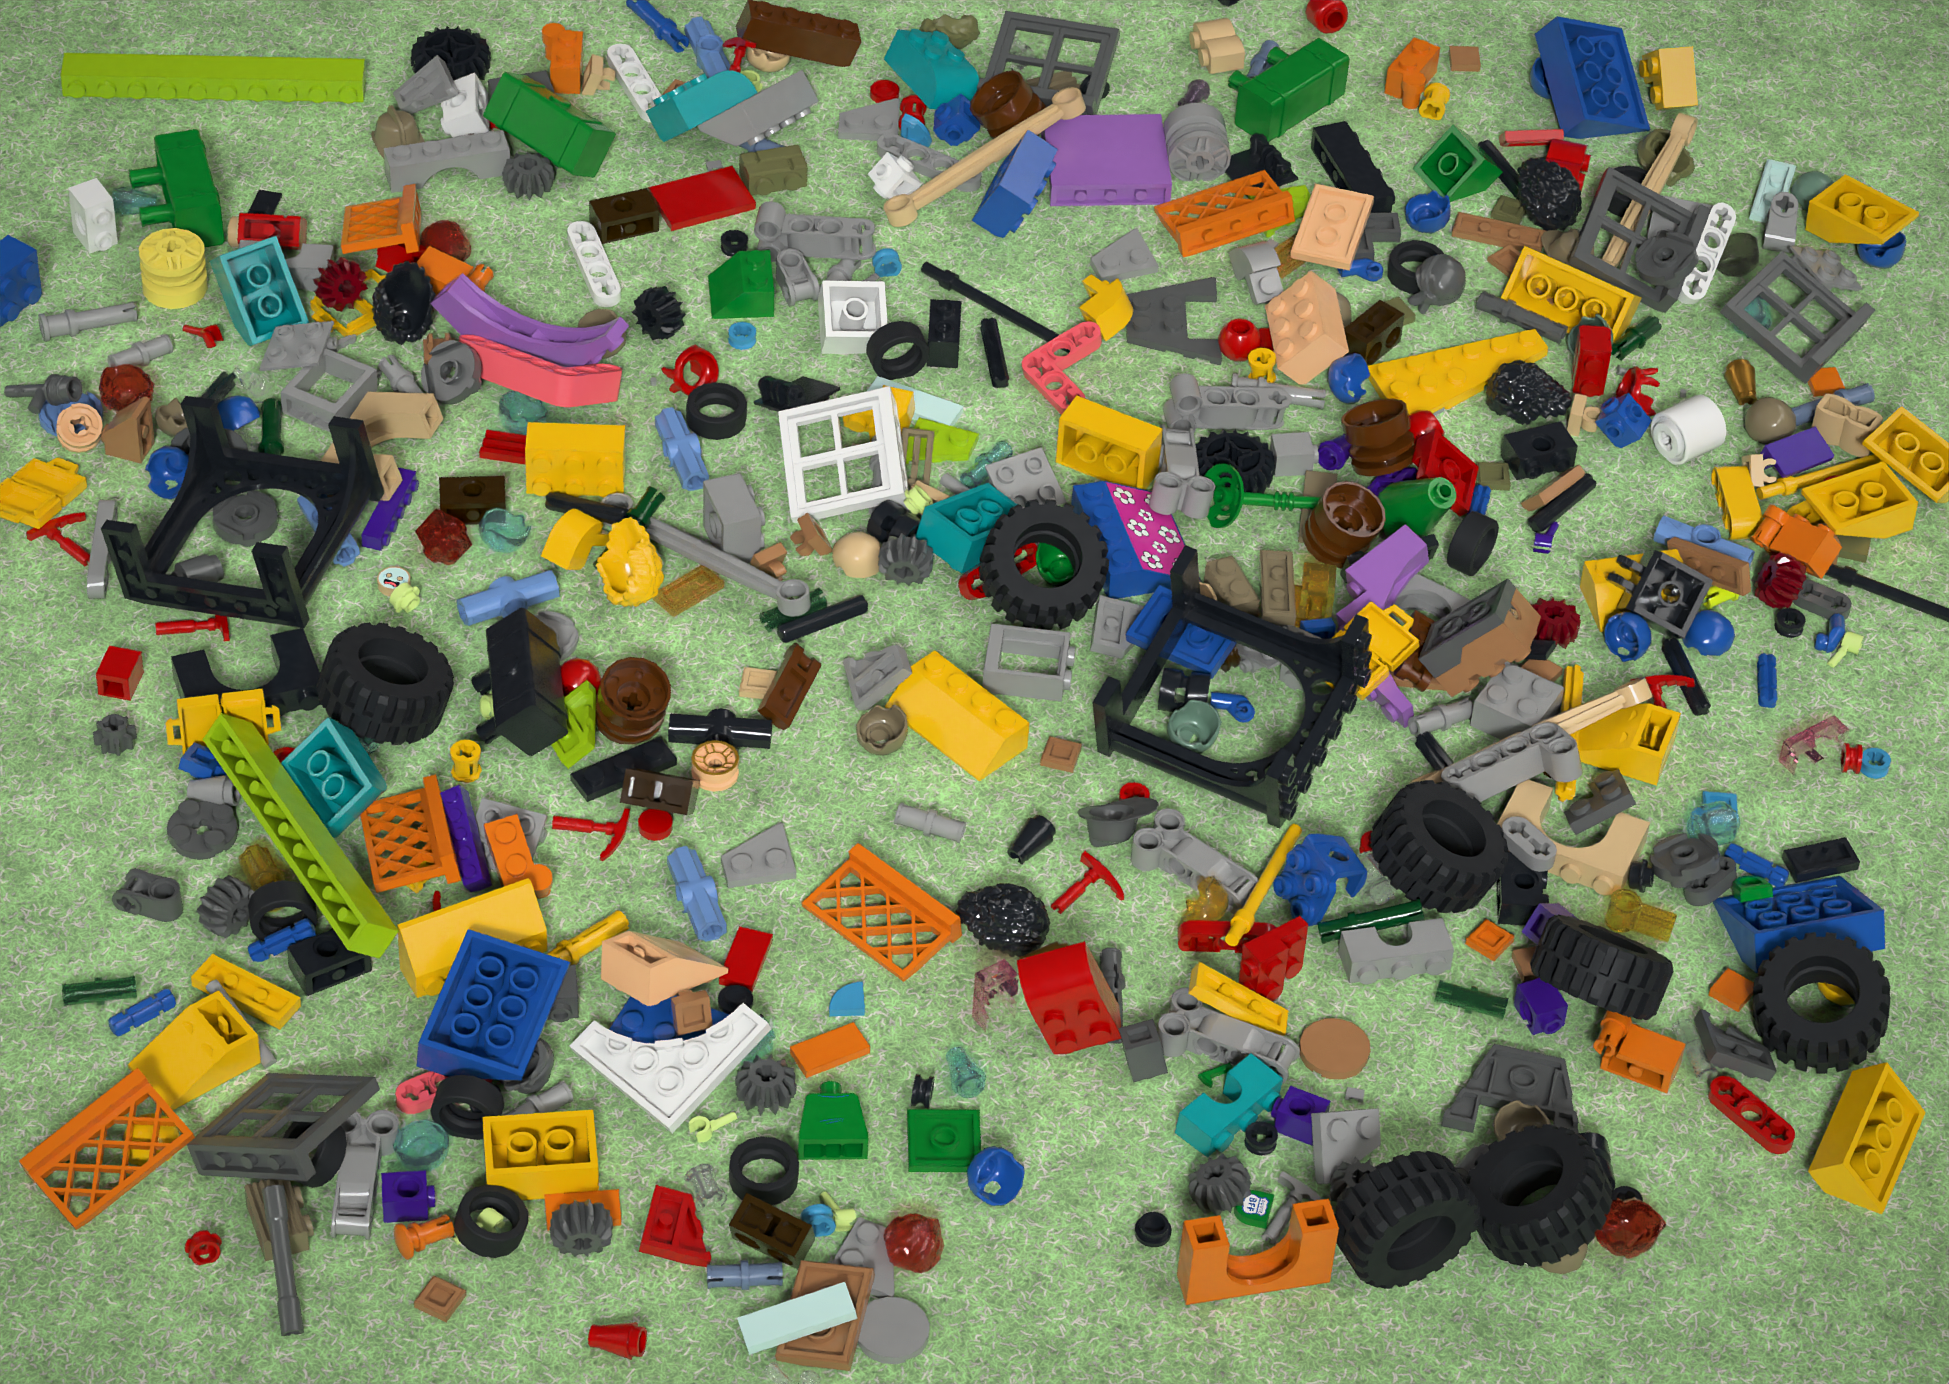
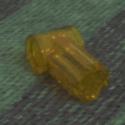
M255 844L246 847V850L239 855V864L253 891L270 882L285 880L284 872L277 868L268 848ZM284 907L275 908L269 912H277Z
M1618 889L1611 895L1604 922L1610 930L1617 933L1634 931L1668 943L1677 914L1642 903L1640 896L1631 890Z

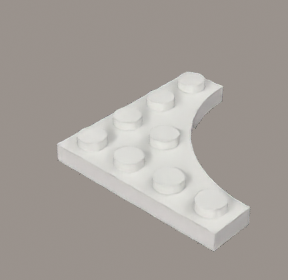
M742 1003L722 1021L706 1029L705 1034L685 1041L682 1038L655 1041V1044L636 1042L632 1038L617 1034L603 1027L594 1020L573 1041L570 1048L578 1057L673 1134L771 1030L768 1022Z

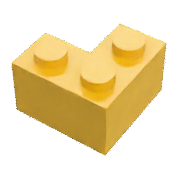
M1693 46L1658 49L1642 55V60L1639 62V73L1644 78L1645 84H1653L1650 89V99L1652 104H1655L1656 110L1691 108L1698 105Z

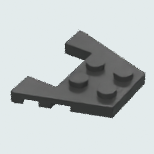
M1216 277L1127 294L1133 306V315L1126 325L1127 343L1162 352L1167 350L1183 354V357L1199 358L1208 360L1211 364L1221 365L1222 353L1219 348L1218 339L1188 338L1185 302L1216 303Z
M1494 1044L1473 1072V1076L1466 1087H1462L1455 1102L1444 1112L1441 1126L1473 1133L1479 1105L1500 1109L1512 1101L1519 1100L1525 1105H1537L1549 1120L1554 1121L1553 1125H1556L1558 1129L1562 1126L1579 1134V1122L1577 1112L1573 1108V1094L1565 1059Z

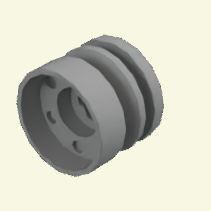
M1189 103L1179 106L1168 115L1164 121L1163 129L1169 167L1172 174L1182 181H1193V179H1196V181L1201 179L1203 181H1213L1224 174L1230 165L1231 152L1222 113L1214 106L1205 103Z

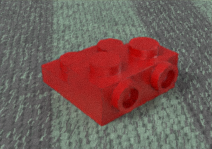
M1435 429L1417 439L1412 462L1418 468L1416 480L1436 477L1449 480L1456 490V500L1450 509L1461 517L1470 510L1479 466Z
M1298 916L1243 944L1238 983L1272 1002L1275 1001L1283 992L1284 979L1295 977L1302 969L1308 923L1301 916Z

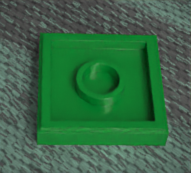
M907 1109L908 1172H967L974 1156L981 1151L980 1110Z

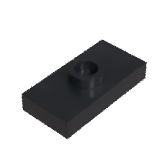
M1846 837L1787 849L1783 851L1782 860L1795 883L1858 870L1860 860Z

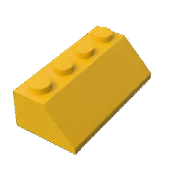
M1524 246L1501 296V299L1507 301L1509 299L1514 300L1516 305L1568 326V334L1574 326L1579 324L1583 316L1594 318L1596 314H1599L1611 327L1613 342L1618 340L1628 328L1642 299L1637 295L1527 246ZM1536 288H1539L1544 294L1540 295L1536 292ZM1554 298V305L1548 302L1547 299Z
M935 650L910 666L912 674L898 685L885 705V708H892L893 705L899 706L907 715V725L978 781L984 779L1028 747L1029 722Z
M529 878L397 924L399 931L400 970L417 998L424 995L434 996L441 992L468 929L541 953L547 951V929Z
M1887 1062L1851 1072L1808 1170L1809 1174L1826 1194L1879 1214H1883L1926 1113Z

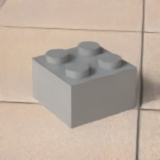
M741 473L703 481V527L712 546L746 563H750L753 555L765 548L764 537L761 532V526L765 525V516L762 507H757L755 504L752 486L746 485Z
M1505 662V668L1498 675L1490 679L1474 700L1470 726L1500 740L1516 732L1525 731L1531 728L1532 725L1560 713L1564 687L1510 662Z

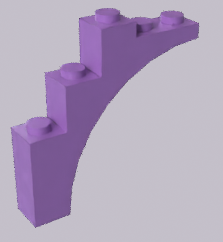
M463 273L446 284L430 303L460 335L480 336L562 367L598 364L607 349L613 352L624 341L622 334L629 327L621 316L606 324L587 328L561 327L546 324L523 316L502 305L482 291Z
M1406 524L1345 570L1347 579L1346 589L1354 600L1336 613L1338 622L1337 633L1340 630L1344 631V626L1369 602H1373L1382 610L1394 605L1397 597L1411 578L1429 563L1427 544ZM1390 672L1389 676L1366 697L1368 701L1372 702L1375 700L1381 706L1384 716L1390 722L1394 723L1397 721L1404 728L1408 726V719L1414 716L1413 705L1397 687Z

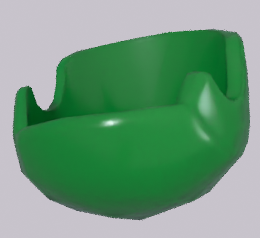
M1046 543L1038 544L1036 567L1041 577L1047 583L1054 586H1063L1069 583L1073 578L1074 571L1067 556L1052 545Z

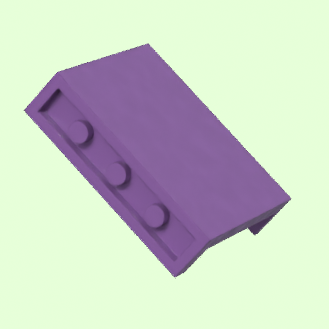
M1161 114L1079 115L1073 119H1060L1041 132V138L1058 149L1053 159L1057 164L1049 175L1050 206L1160 205L1171 201L1172 179Z

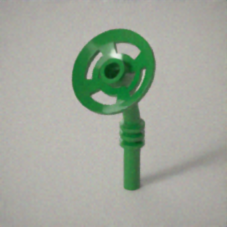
M1217 464L1210 468L1204 476L1212 480L1216 488L1213 494L1215 505L1210 507L1208 516H1206L1211 527L1225 528L1231 525L1238 517L1242 505L1274 507V510H1278L1281 507L1282 511H1285L1286 508L1289 511H1293L1294 508L1314 509L1321 498L1294 495V492H1290L1289 495H1287V492H1283L1280 495L1279 491H1276L1275 494L1244 492L1243 481L1239 472L1228 464ZM1223 473H1230L1232 475V478H1220L1219 475ZM1228 482L1231 484L1230 487H1225L1224 485ZM1227 506L1229 510L1224 511L1223 508ZM1218 515H1230V517L1225 520H1219L1218 518H1216Z

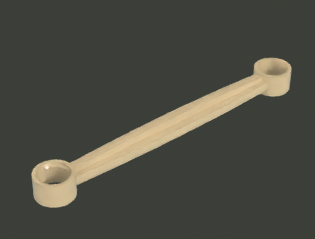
M1074 87L1060 90L1053 96V104L989 141L910 195L901 194L887 200L883 208L889 223L893 227H902L912 223L918 216L917 210L984 171L992 163L998 162L1007 156L1027 130L1038 135L1060 119L1068 120L1081 115L1086 109L1081 91Z
M1679 113L1676 116L1671 128L1670 137L1641 183L1643 186L1658 194L1662 192L1684 146L1688 147L1693 139L1698 123L1697 118L1683 113ZM1632 200L1620 224L1634 231L1643 205ZM1614 235L1601 260L1617 268L1625 255L1629 243Z
M1638 678L1618 686L1611 693L1536 723L1532 727L1540 723L1551 722L1559 725L1570 735L1620 709L1644 702L1653 695L1646 678ZM1516 732V733H1514V734H1512V735H1510V736H1508V737H1506V738H1504V739H1502V740H1500V741H1498V742H1496V743H1494V744H1491V745H1489V746H1487V747H1485V748H1483V749H1481V750H1479V751H1477V752H1475V753H1473V754H1471V755H1469V756H1467V757H1470V756H1472V755H1474V754H1476V753H1478V752H1480V751H1482V750H1484V749H1486V748H1489V747H1491V746H1493V745H1495V744H1497V743H1499V742H1501V741H1503V740H1506V739H1508V738H1510V737H1512V736H1514V735H1516V734H1518V733H1520V732ZM1445 768L1424 774L1413 779L1409 784L1424 780H1433L1435 784L1442 782L1441 774Z

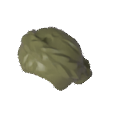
M946 14L933 20L927 18L922 21L919 29L922 32L933 33V31H940L949 37V41L957 49H963L980 35L977 19L972 15L967 16L965 14L961 19L952 18Z
M1654 129L1639 142L1637 155L1639 156V163L1643 166L1644 170H1650L1669 139L1670 130ZM1685 146L1666 182V185L1670 187L1675 185L1681 178L1691 175L1695 169L1694 159L1690 157V153L1685 149Z

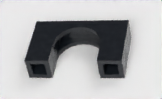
M299 628L270 635L272 657L278 673L267 684L254 688L263 689L265 707L272 708V705L278 707L281 717L288 712L301 709L309 711L322 705L317 692L320 672L304 629ZM204 649L171 656L173 679L180 699L217 694L219 704H221L223 693L246 691L233 689L221 684L212 673ZM266 714V717L273 718V714Z

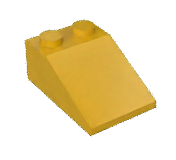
M1845 174L1809 201L1805 230L1829 243L1882 245L1918 218L1919 212Z
M1884 461L1802 488L1801 490L1804 498L1827 526L1835 532V535L1886 539L1913 529L1918 501Z

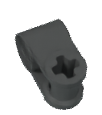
M130 869L126 874L125 884L112 896L113 905L118 910L134 915L139 914L162 922L174 921L183 913L179 883L175 879L151 874L141 869Z

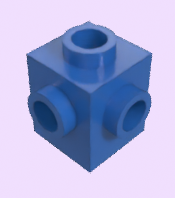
M959 94L948 103H942L934 113L933 131L940 140H945L950 146H958L963 141H969L980 130V123L970 111L971 102L962 94Z
M1629 393L1619 398L1613 396L1606 400L1600 407L1602 412L1595 421L1614 446L1619 448L1640 440L1652 422L1650 417Z

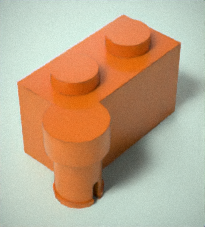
M559 23L546 24L542 28V42L545 44V57L551 61L550 81L554 92L580 94L584 57L583 31L565 30V27Z
M1414 37L1388 67L1384 93L1398 99L1402 98V105L1405 108H1417L1420 103L1421 93L1424 91L1426 84L1437 73L1440 47Z
M431 246L426 249L417 261L419 268L424 267L426 276L431 278L430 284H432V290L436 296L446 284L462 273L484 292L486 285L494 277L492 269L488 266L484 272H481L485 266L484 264L477 265L474 270L473 266Z
M1769 505L1762 516L1764 520L1750 539L1761 548L1764 547L1770 556L1781 552L1795 557L1796 560L1806 566L1805 573L1822 579L1842 549V546L1834 538L1835 532L1823 524H1818L1816 527L1798 514H1794L1792 517L1781 508Z
M515 814L485 823V839L501 887L529 878L536 898L547 897L551 892L553 884L552 872L545 865H534L518 815Z
M1607 1010L1600 1023L1601 1031L1593 1044L1595 1051L1599 1054H1602L1604 1047L1607 1046L1602 1057L1600 1069L1668 1093L1681 1065L1686 1044L1642 1028L1637 1024H1632L1631 1017Z

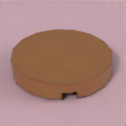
M1325 1018L1313 1022L1304 1030L1299 1043L1300 1058L1304 1065L1312 1072L1314 1070L1321 1074V1077L1328 1079H1347L1356 1076L1366 1066L1370 1058V1040L1365 1032L1354 1023L1339 1018Z

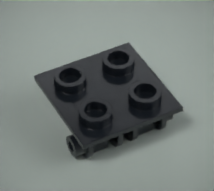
M1258 133L1251 136L1250 149L1231 155L1230 165L1225 171L1231 180H1235L1265 170L1278 187L1298 180V177L1291 169V163L1282 157L1281 152L1274 145H1269L1265 135ZM1261 182L1252 185V187L1262 188L1264 183Z
M767 375L758 381L761 398L755 400L754 404L778 412L827 401L830 395L841 389L838 386L804 376L788 382Z

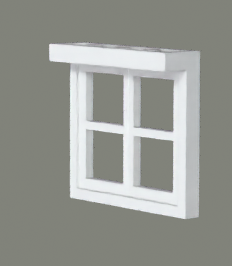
M890 386L778 411L790 515L793 523H798L797 519L806 513H809L814 520L876 507L886 500H892L905 508L906 511L909 510L903 502L906 499L904 491L906 489L909 491L898 407ZM873 410L877 441L843 448L839 417ZM832 419L835 450L801 457L798 426ZM879 454L883 486L848 493L844 462ZM837 463L841 495L807 503L803 471Z

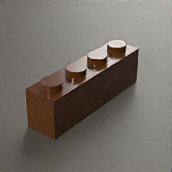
M747 0L736 24L737 36L756 43V49L838 67L850 66L861 44L857 23L846 19L840 20L826 17L819 13L813 14L799 11L792 7L786 8L772 5L765 1Z

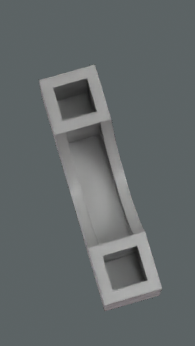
M503 130L384 148L385 175L391 193L402 192L403 186L416 184V189H421L432 175L443 169L453 167L468 169L475 173L479 179L502 176L506 160L510 158V148Z
M1416 574L1397 597L1395 605L1403 611L1422 610L1441 619L1471 600Z

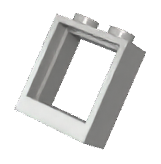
M325 348L318 366L303 367L281 391L282 413L330 432L328 424L333 416L350 418L366 393L378 390L377 369ZM325 372L353 383L336 403L308 393V390Z
M991 623L982 687L993 694L1062 702L1063 690H1070L1072 670L1066 669L1067 666H1074L1076 647L1069 646L1070 632ZM1002 652L1059 659L1057 675L999 669Z

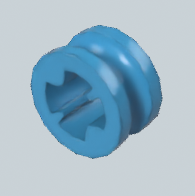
M881 249L872 257L874 271L879 277L897 276L902 270L899 255L894 249Z
M737 322L729 327L728 341L733 348L746 350L755 345L756 328L752 324Z
M1879 748L1864 750L1860 771L1869 778L1878 779L1885 777L1888 774L1891 763L1890 755ZM1872 760V763H1874L1875 761H1877V762L1881 763V765L1878 766V764L1876 763L1875 766H1874V765L1870 764L1869 761Z
M814 1204L805 1208L800 1214V1220L812 1225L815 1237L831 1235L836 1228L833 1210L828 1205Z

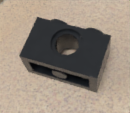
M930 299L929 359L927 360V367L958 368L962 301Z
M1560 421L1505 434L1500 456L1505 463H1508L1509 469L1516 480L1525 478L1536 479L1545 473L1554 471L1564 472L1570 467H1574L1578 446Z
M1508 852L1507 867L1496 881L1498 924L1525 926L1539 903H1549V895L1543 894V889L1547 887L1548 870L1542 872L1534 871L1528 868L1511 852Z
M333 928L309 939L300 940L296 944L287 947L289 969L306 996L372 971L371 956L347 950Z

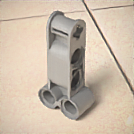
M772 201L765 202L759 207L754 226V234L759 239L757 250H770L771 262H776L777 254L781 250L788 248L797 249L804 257L867 260L876 253V245L873 243L872 238L875 232V225L868 219L786 214L782 205ZM861 245H862V253H860V251H859V248L861 247Z
M1180 374L1175 376L1170 382L1169 388L1172 399L1164 404L1163 413L1167 428L1187 431L1188 428H1193L1194 432L1196 428L1272 430L1284 425L1283 417L1286 408L1291 404V397L1286 391L1278 388L1198 386L1197 379L1193 375ZM1274 417H1277L1275 424H1273Z
M1161 424L1160 428H1163L1159 473L1155 477L1149 506L1153 511L1163 515L1174 514L1177 510H1181L1188 517L1195 519L1205 518L1209 513L1215 484L1209 478L1199 476L1193 428H1188L1187 431L1171 429Z
M1166 808L1158 811L1154 818L1153 828H1141L1135 832L1131 852L1133 866L1142 871H1151L1159 867L1170 875L1174 873L1178 876L1176 879L1196 891L1199 889L1206 893L1208 899L1232 914L1243 908L1258 882V878L1251 872L1184 831L1185 818L1182 813L1175 809Z
M1188 987L1180 988L1172 994L1170 1011L1161 1016L1157 1028L1164 1056L1178 1057L1187 1050L1198 1055L1204 1053L1209 1055V1059L1223 1064L1230 1062L1233 1066V1064L1237 1065L1252 1053L1273 1071L1277 1068V1074L1283 1078L1282 1084L1286 1082L1289 1077L1288 1069L1292 1061L1297 1060L1300 1055V1049L1293 1040L1203 1007V1002L1188 994ZM1282 1045H1285V1048L1281 1053V1047Z
M377 1110L371 1113L367 1119H362L359 1112L356 1111L341 1124L346 1133L347 1147L344 1160L338 1170L331 1221L332 1238H336L337 1235L365 1236L366 1240H370L375 1208L373 1206V1196L377 1194L379 1180L377 1169H380L382 1156L394 1153L400 1146L399 1120L396 1114L388 1110Z

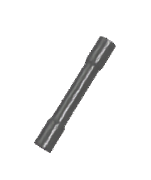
M271 1185L262 1189L271 1240L281 1336L298 1335L304 1333V1327L295 1283L287 1224L289 1217L285 1187L283 1185Z

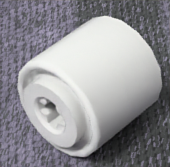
M1701 394L1690 397L1657 413L1652 419L1650 427L1656 449L1674 465L1685 464L1720 447L1726 438V424L1721 411L1710 398Z

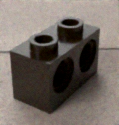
M1382 300L1377 301L1344 328L1349 352L1345 355L1361 354L1367 366L1373 365L1401 342L1405 314Z
M626 768L620 803L691 815L695 810L700 780L638 768Z
M746 1193L729 1223L733 1239L780 1262L782 1261V1263L797 1270L801 1260L805 1259L815 1241L812 1225Z

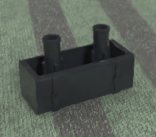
M519 608L486 629L489 667L474 675L471 681L475 690L480 692L481 695H485L488 691L492 690L494 716L476 726L479 738L485 741V744H490L502 735L524 753L533 756L568 734V713L564 701L560 667L561 653L557 634L527 609Z

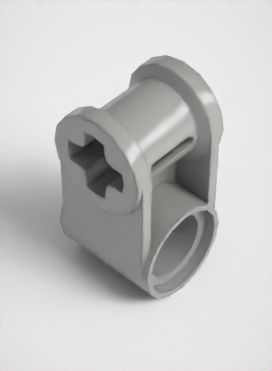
M1780 192L1773 197L1765 225L1762 249L1793 253L1789 247L1795 245L1798 200L1793 194Z
M788 248L781 250L776 258V281L782 290L783 297L788 306H794L795 302L806 299L818 300L820 292L818 280L809 268L804 255L797 249Z

